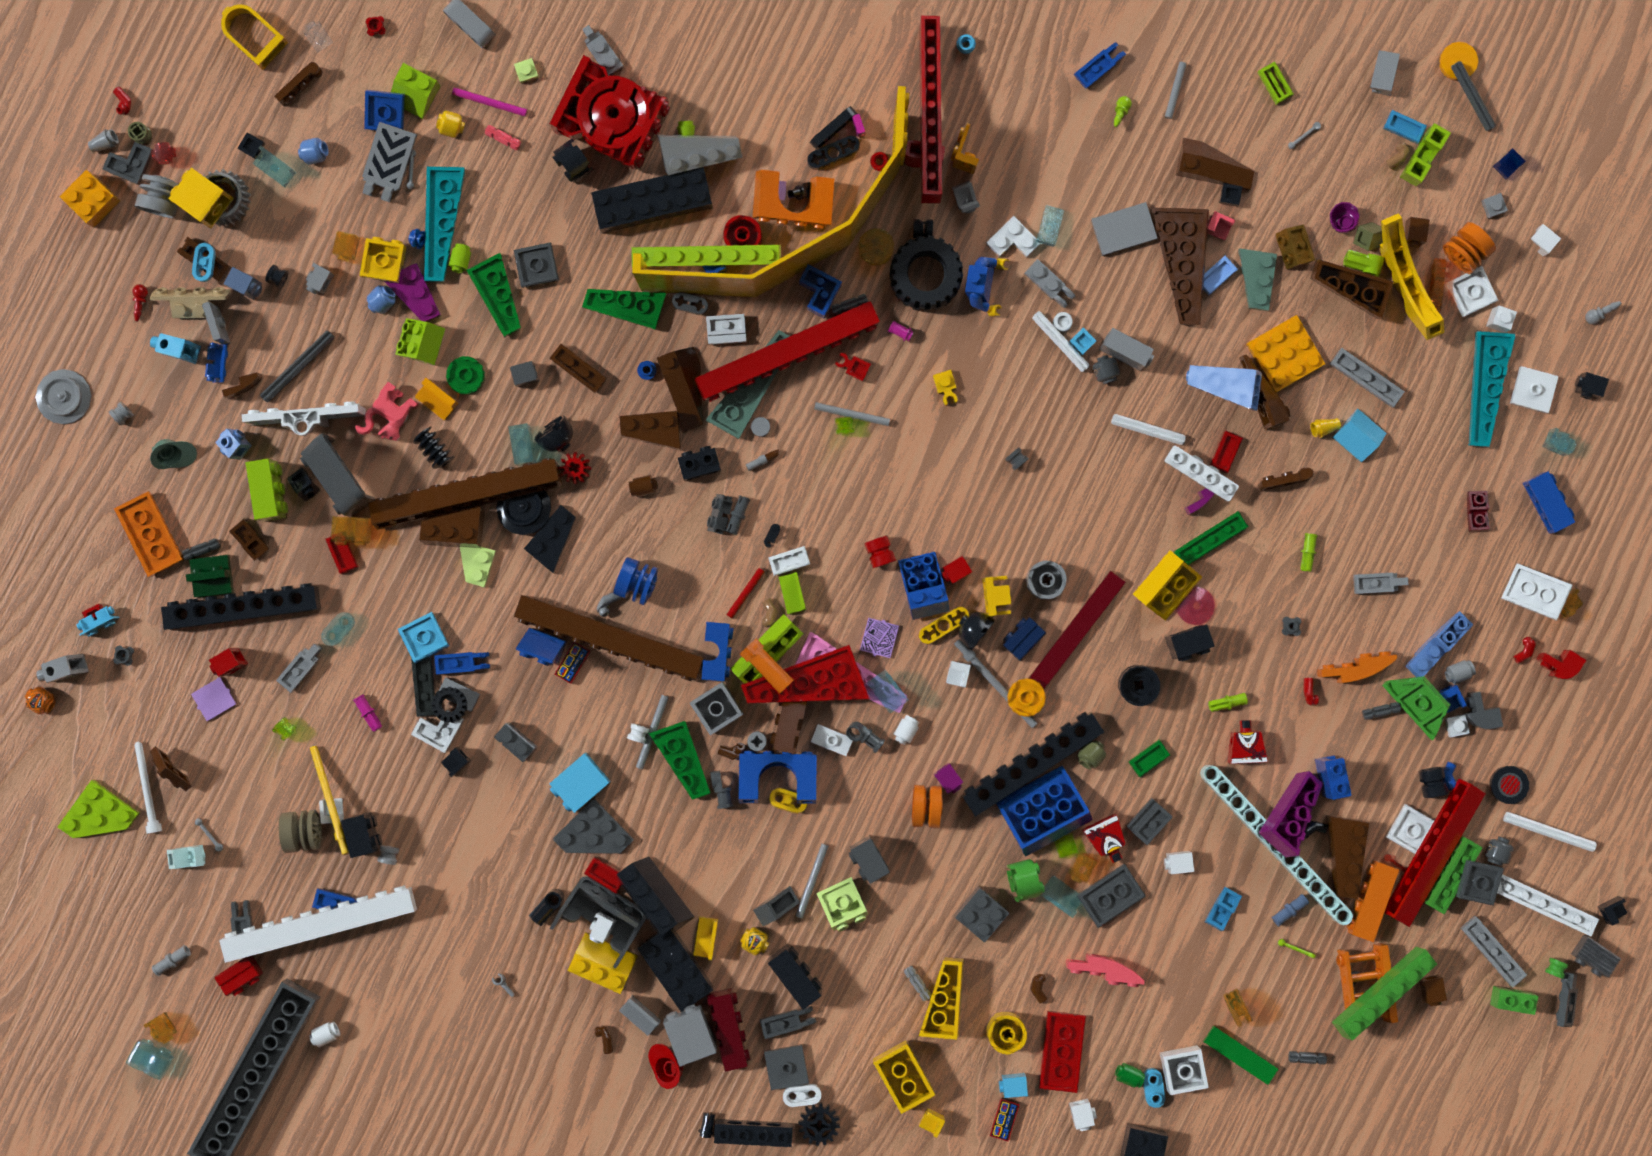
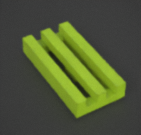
M1276 62L1257 72L1276 105L1294 95ZM1271 68L1274 70L1276 76L1278 77L1280 83L1282 84L1287 94L1284 95L1278 82L1276 81L1275 77L1270 71ZM1264 72L1267 73L1269 79L1271 80L1273 86L1275 87L1276 91L1278 92L1280 98H1279L1278 95L1276 94L1275 90L1273 89L1271 83L1269 82V80H1268V78H1267V76L1265 75Z

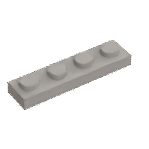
M1340 348L1330 363L1335 369L1391 408L1397 404L1405 392L1343 348Z
M1473 916L1460 928L1510 987L1513 988L1527 976L1477 916Z

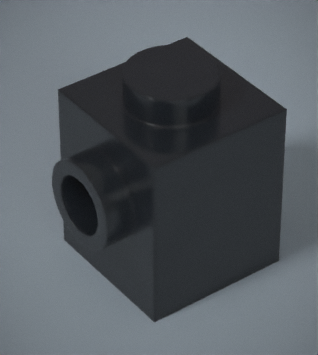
M1589 372L1582 373L1575 381V393L1581 394L1580 397L1592 400V398L1604 397L1609 379Z

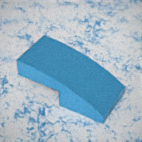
M1224 887L1212 906L1205 923L1220 931H1224L1231 914L1235 912L1242 896Z

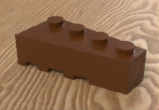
M1323 260L1315 261L1310 277L1314 282L1376 319L1383 318L1394 281Z
M1326 815L1330 843L1329 852L1332 864L1333 892L1339 897L1358 899L1369 822Z

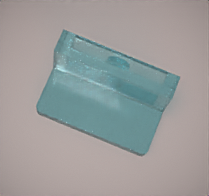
M260 145L258 149L261 150V153L252 164L285 188L296 172Z
M886 669L867 682L889 713H892L909 700Z
M1053 875L1044 886L1045 893H1041V896L1073 918L1077 913V907L1081 903L1076 896L1079 893Z

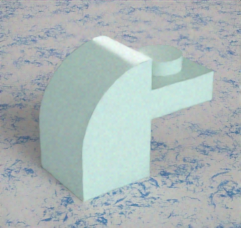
M203 845L167 850L169 869L198 867L205 864Z

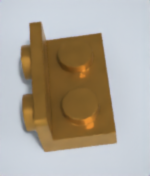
M1304 224L1286 228L1275 234L1287 270L1315 261Z

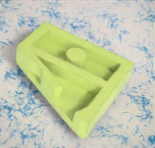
M460 547L465 581L485 587L496 551L485 547Z

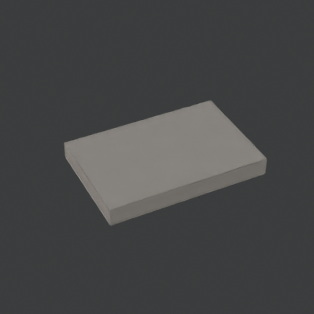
M1146 202L1091 219L1102 256L1157 240Z

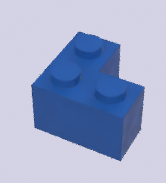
M809 264L799 280V285L814 292L807 310L825 319L842 286V281Z

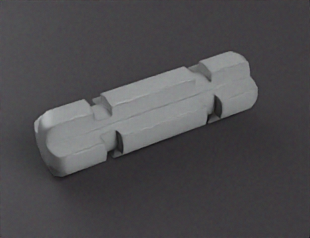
M913 966L907 967L904 970L907 978H910L909 981L915 990L920 993L924 1002L929 1000L932 994L926 989V985L919 975L916 974Z

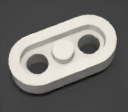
M815 1084L788 1087L783 1093V1101L789 1107L817 1104L821 1099V1090ZM809 1091H814V1092H815V1096H813V1097L809 1096V1095H808V1092H809ZM795 1093L796 1098L791 1099L789 1094Z

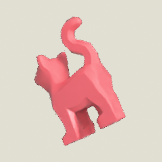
M387 382L372 407L364 415L366 426L356 425L355 430L362 435L370 433L374 425L372 416L377 414L389 421L378 432V435L382 439L387 438L388 440L398 441L400 439V428L407 421L411 409H416L419 405L411 398L400 407L396 405L395 400L402 398L404 394L398 389L395 390L396 387Z

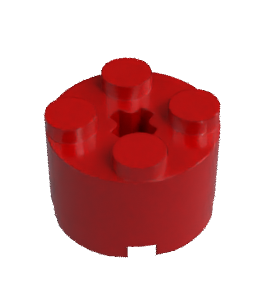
M744 215L734 216L724 227L723 238L726 246L761 245L762 243L760 225L752 217ZM739 234H746V239L740 238Z

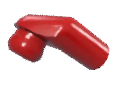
M1304 678L1303 692L1306 703L1310 706L1318 705L1319 696L1313 695V678Z

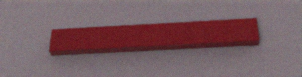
M1112 571L1108 572L1028 679L1035 680L1041 684L1043 689L1046 688L1126 583Z

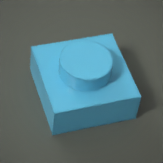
M1083 327L1069 342L1083 355L1096 340Z

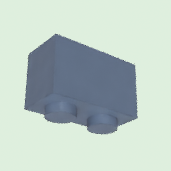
M234 267L231 268L224 282V285L252 300L258 297L262 291L261 286L263 283Z

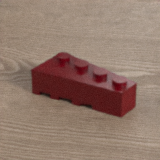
M732 988L710 992L707 1000L708 1004L712 1005L711 1016L713 1022L716 1023L715 1033L717 1040L720 1041L719 1049L725 1072L748 1067V1061L751 1060L749 1049H745L744 1042L747 1041L745 1030L741 1031L740 1023H743L741 1012H737L735 1005L738 1004L737 993H733Z

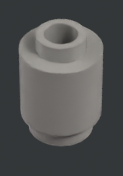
M1463 660L1448 666L1445 677L1449 683L1452 682L1455 685L1472 678L1476 674V670L1470 660Z

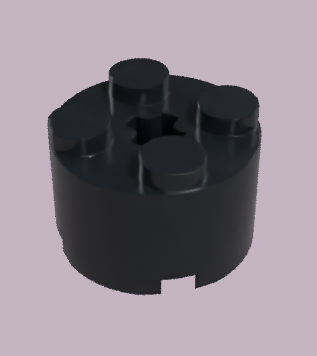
M571 138L553 151L555 155L552 158L559 167L563 165L566 169L564 174L568 180L577 183L594 171V168H588L587 165L590 162L577 145L572 146L571 143L574 140Z

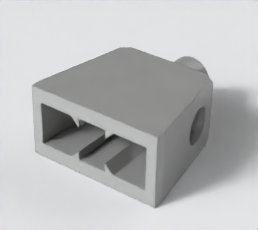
M84 654L63 656L41 664L42 669L38 670L36 675L39 681L49 683L68 679L89 671Z

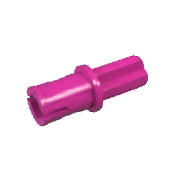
M364 694L355 698L353 701L362 714L361 718L364 717L373 732L379 730L382 724L374 713L375 709L371 708Z

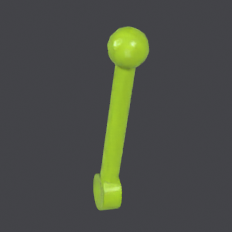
M1284 939L1278 941V945L1281 947L1286 946L1314 959L1316 957L1311 952L1286 943Z

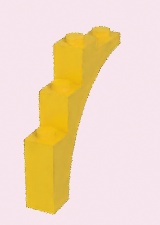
M1398 213L1382 220L1383 243L1380 244L1381 256L1384 257L1385 264L1392 271L1393 286L1404 298L1405 313L1426 340L1445 333L1444 319L1430 300L1412 261L1405 237L1402 217Z

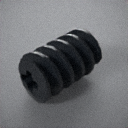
M428 427L416 436L413 443L415 445L420 444L418 449L420 451L424 450L422 454L424 457L429 456L427 459L429 463L434 462L432 464L433 469L442 468L455 457L447 456L450 450L443 451L446 445H439L438 443L441 438L434 439L436 431L429 433L432 427Z

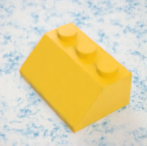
M1169 550L1142 584L1138 586L1133 595L1166 621L1201 580L1202 576Z
M585 932L567 971L621 994L638 955L626 951L615 969L613 965L620 954L612 949L609 942H593L589 939L590 934Z

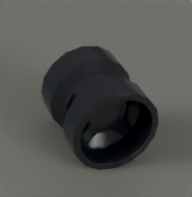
M914 219L913 238L922 235L923 237L933 236V220L921 221L920 219ZM923 224H925V234H923Z

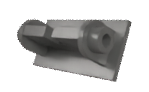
M716 494L711 505L713 508L711 516L707 520V531L723 535L729 518L722 517L723 513L730 515L733 504L731 501L732 497Z

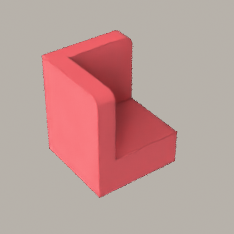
M1214 211L1208 221L1207 234L1221 240H1226L1235 220Z

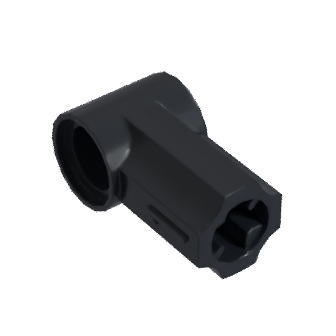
M559 889L549 891L529 914L530 918L536 924L542 926L563 903V892ZM550 895H556L559 898V902H551Z

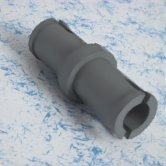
M739 495L735 509L731 511L730 515L732 516L725 530L726 532L734 535L738 534L741 522L746 517L744 514L750 502L749 498Z

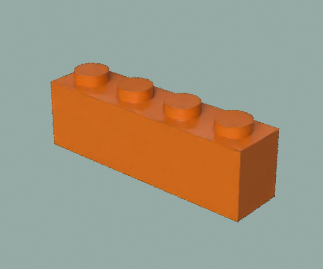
M1375 860L1372 861V864L1369 863L1366 869V874H1368L1366 881H1363L1360 886V898L1354 903L1353 910L1355 912L1352 921L1347 925L1348 933L1374 943L1399 869Z

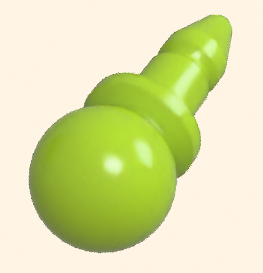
M1122 96L1117 100L1114 127H1118L1123 116L1128 114V110L1132 106L1131 99L1127 96Z

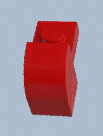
M1563 650L1558 660L1547 653H1539L1536 660L1541 662V667L1549 671L1551 670L1548 676L1556 679L1574 677L1580 672L1586 662V659L1571 650Z

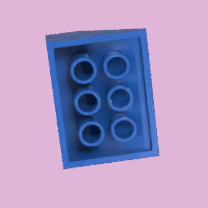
M1063 765L1014 791L996 803L1025 857L1093 820L1088 807Z

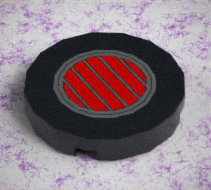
M1515 766L1500 767L1490 778V791L1498 801L1505 804H1515L1526 797L1529 791V780L1527 775Z

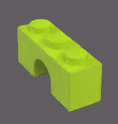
M1435 123L1430 126L1400 178L1415 187L1422 183L1431 168V162L1442 149L1451 132Z

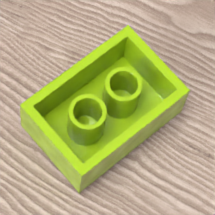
M271 459L245 462L254 520L265 522L287 518L288 505L284 502L283 498L285 487L280 479L282 475L281 465Z

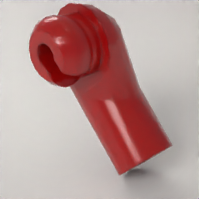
M118 86L113 90V94L120 100L116 111L120 115H127L130 112L131 98Z
M1529 636L1522 640L1524 645L1523 651L1513 656L1517 664L1532 657L1536 642Z

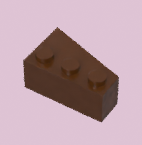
M677 411L619 416L622 437L682 451Z

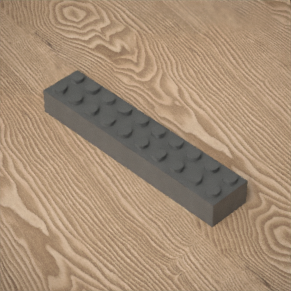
M289 979L281 982L187 1154L190 1156H234L318 1003L320 996Z

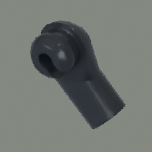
M1311 820L1310 823H1307L1304 839L1309 838V835L1315 831L1326 834L1328 825Z

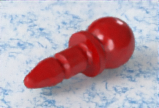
M142 284L135 285L132 289L134 296L132 300L136 302L133 313L136 322L139 321L142 314V302H146L145 298L148 295V289Z

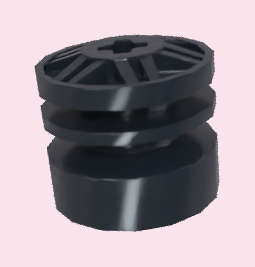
M1132 665L1121 673L1118 680V689L1121 696L1128 703L1135 706H1145L1151 704L1158 697L1160 681L1158 675L1149 667ZM1142 680L1143 688L1134 689V682Z

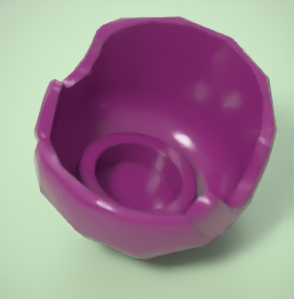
M1350 202L1336 204L1330 212L1332 228L1338 233L1347 234L1354 231L1359 224L1357 207Z

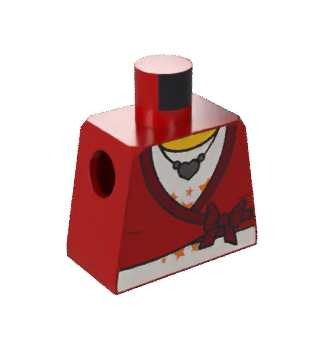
M1240 720V732H1231L1228 763L1268 762L1261 731H1252L1251 720Z
M1112 814L1082 829L1100 856L1108 854L1112 863L1122 859L1119 848L1126 844L1116 814Z

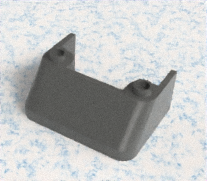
M321 433L301 452L302 457H300V460L305 467H310L335 503L333 505L335 511L339 515L343 514L344 516L352 517L367 507L368 503L373 502L375 498L365 494L331 444L335 441L333 437Z
M582 877L561 907L550 929L553 930L561 918L573 923L582 916L588 921L593 922L594 919H598L595 915L600 911L616 919L617 921L610 933L613 935L610 945L613 950L620 954L613 965L616 969L645 922L646 917L634 903L612 892L592 878Z

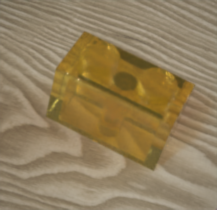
M332 516L331 542H335V545L344 546L348 542L354 543V546L364 547L366 543L370 544L371 518Z

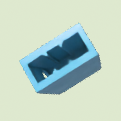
M162 333L159 334V337L153 336L150 340V347L155 348L157 353L193 364L197 362L201 349L200 345Z

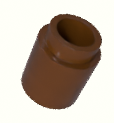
M647 475L630 481L629 489L632 497H641L654 494L655 489H658L656 478Z

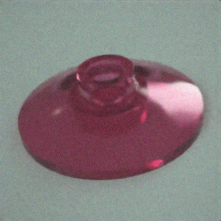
M1194 587L1176 610L1179 617L1186 623L1199 625L1211 618L1215 608L1214 599L1206 589ZM1195 602H1198L1200 604V607L1198 609H1195L1193 607V604Z

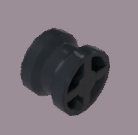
M273 264L266 274L265 281L274 283L276 287L282 288L289 272L280 270L278 266Z

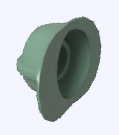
M162 439L152 447L150 461L158 469L185 467L194 462L197 451L193 444L189 442H175L170 439Z

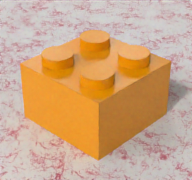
M85 170L59 196L86 224L93 228L121 201L88 170Z

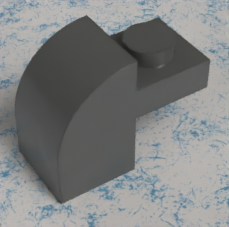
M1469 692L1466 701L1471 712L1464 713L1467 721L1474 727L1482 729L1503 727L1500 708L1484 709L1481 692Z

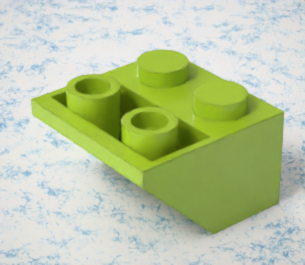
M406 318L402 326L400 340L396 346L395 355L435 365L445 328L426 321Z

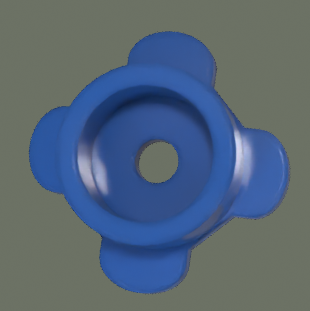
M420 229L412 230L408 238L409 244L412 247L416 246L417 249H421L425 243V231H420Z

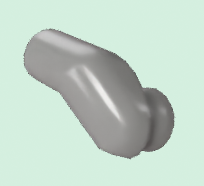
M613 593L603 596L597 606V612L600 616H607L609 614V605L620 600V596Z

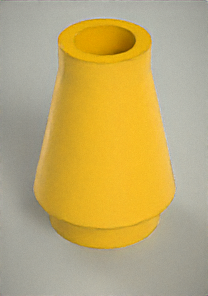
M1338 418L1316 419L1310 424L1312 435L1319 438L1341 428Z

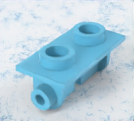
M106 606L95 612L97 620L94 619L93 615H89L79 620L76 626L80 631L83 630L79 634L80 636L91 637L98 633V629L102 627L108 628L116 624L115 620L120 617L113 616L115 611L112 606Z

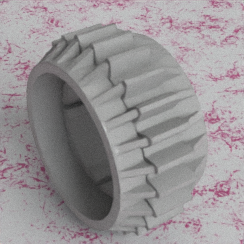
M224 169L221 172L215 170L214 173L209 171L208 175L204 177L214 184H230L236 191L235 194L237 196L233 208L229 209L228 213L223 212L215 224L219 227L223 224L228 227L229 223L235 225V221H241V217L246 216L245 211L249 210L247 207L251 203L248 199L251 194L247 192L249 187L244 185V180L240 179L237 174L234 175L231 171L228 173Z

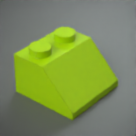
M403 63L394 79L391 92L405 94L404 110L424 119L441 85L434 78Z

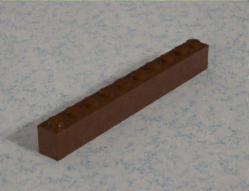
M546 458L538 463H525L522 467H508L504 471H492L479 477L470 476L467 480H453L448 482V484L432 485L424 490L415 489L411 493H399L386 499L377 498L373 502H369L368 505L371 524L379 530L549 490L563 485L558 463L555 459Z
M521 595L514 617L518 618L517 622L525 625H528L529 622L536 624L535 628L542 631H547V628L554 630V635L565 638V635L573 637L572 641L583 644V641L589 642L592 648L601 650L602 647L609 649V654L618 657L621 653L627 656V660L636 663L638 660L644 661V666L653 669L656 666L663 668L662 672L674 675V672L682 674L681 678L692 681V678L697 679L704 660L702 656L525 595Z

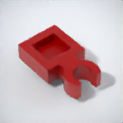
M840 353L839 356L843 357L845 362L843 364L836 362L835 365L838 368H847L845 374L863 382L871 364L856 356L849 360L846 354Z

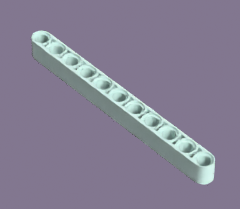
M1205 765L1201 769L1200 775L1207 785L1335 922L1341 925H1348L1353 918L1349 908L1300 856H1293V861L1287 864L1285 856L1277 849L1274 850L1272 845L1258 833L1259 828L1264 825L1266 819L1216 766ZM1209 769L1215 771L1212 779L1206 777V772ZM1222 783L1228 785V790L1225 793H1221L1219 790ZM1236 797L1241 799V804L1238 807H1234L1232 803ZM1249 811L1254 813V818L1251 821L1246 820V814ZM1305 868L1306 875L1300 878L1298 875L1299 870ZM1318 882L1320 887L1318 891L1313 892L1312 885ZM1331 896L1333 902L1331 905L1326 906L1325 899ZM1341 911L1346 912L1343 920L1338 919V914Z

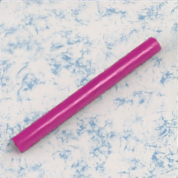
M455 87L452 91V95L524 117L527 114V109Z

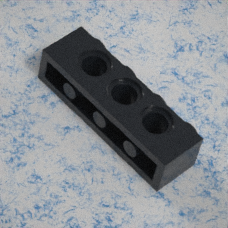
M716 1119L714 1143L792 1147L793 1123Z

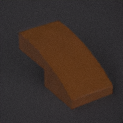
M256 372L238 377L240 385L223 389L224 398L231 399L249 391L261 381L262 374Z
M245 518L229 531L254 561L269 549L264 540Z

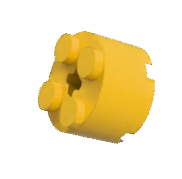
M996 1013L987 1025L988 1040L991 1046L999 1053L1013 1054L1026 1043L1027 1031L1020 1017L1014 1013ZM1009 1029L1011 1034H1007L1004 1037L1003 1031Z

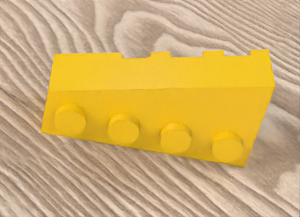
M949 957L943 959L919 1036L958 1039L964 959Z

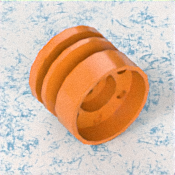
M1467 222L1457 232V236L1451 237L1450 241L1443 245V251L1457 268L1471 274L1476 270V267L1481 265V260H1486L1496 251V246L1491 237L1482 228L1474 223Z

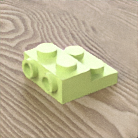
M852 877L817 893L834 931H844L849 927L848 924L854 921L856 924L866 920L865 916L869 915Z

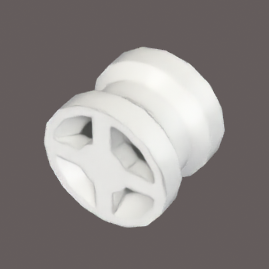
M631 723V732L627 735V738L645 744V736L649 733L650 729Z

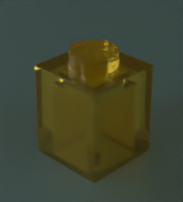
M337 231L332 254L338 257L337 260L349 262V259L355 260L360 238L354 234Z

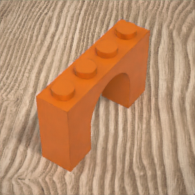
M763 169L756 171L752 218H758V222L770 223V220H775L780 225H788V222H792L797 227H806V224L813 225L815 229H824L825 226L831 225L834 178L818 176L810 178L808 204L800 213H794L787 210L780 202L778 194L780 172Z

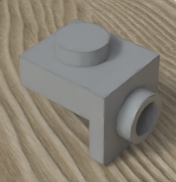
M970 181L952 187L958 209L962 213H971L980 207Z

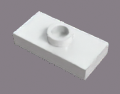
M805 546L768 557L774 576L810 565Z
M818 724L811 742L847 756L852 740L847 735Z

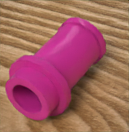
M896 321L892 322L888 331L903 338L904 342L905 340L909 342L914 333L910 327L908 329Z

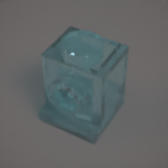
M1553 428L1549 430L1542 447L1559 455L1566 456L1573 453L1577 443L1570 438L1569 434L1559 432L1558 428Z

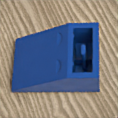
M935 552L898 560L912 620L950 611L947 593Z
M529 628L517 645L516 650L520 651V656L529 659L536 657L538 658L537 662L551 666L554 663L560 662L567 641Z

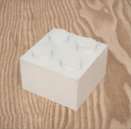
M1197 1045L1160 1052L1166 1088L1170 1095L1209 1088L1202 1051Z

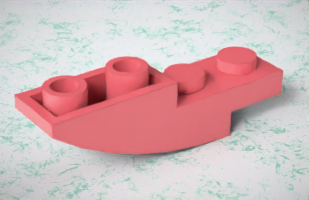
M1086 953V961L1066 960V967L1071 970V973L1082 974V971H1090L1091 975L1101 976V973H1104L1103 978L1111 985H1120V982L1127 983V986L1139 987V984L1144 985L1145 982L1135 971L1108 957Z

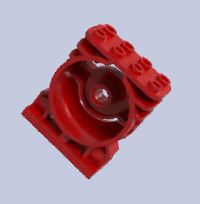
M583 55L549 124L554 133L572 138L573 140L583 137L590 147L636 170L637 168L641 169L645 161L643 157L646 151L649 152L654 142L652 138L654 134L659 133L662 127L660 122L663 117H667L670 107L668 106L667 97L660 96L655 91L651 92L646 87H641L625 77L608 76L605 67ZM610 89H615V91L602 94L600 97L597 98L596 102L594 103L592 109V118L594 124L596 125V129L591 137L589 134L593 127L589 119L590 105L593 99L598 94ZM633 94H635L636 96L634 99L637 103L639 114L637 123L629 133H627L624 136L615 138L612 144L610 145L609 143L613 136H620L625 134L632 128L635 122L636 111L631 101ZM576 105L577 119L571 116ZM616 110L619 112L616 118L609 117L611 111Z

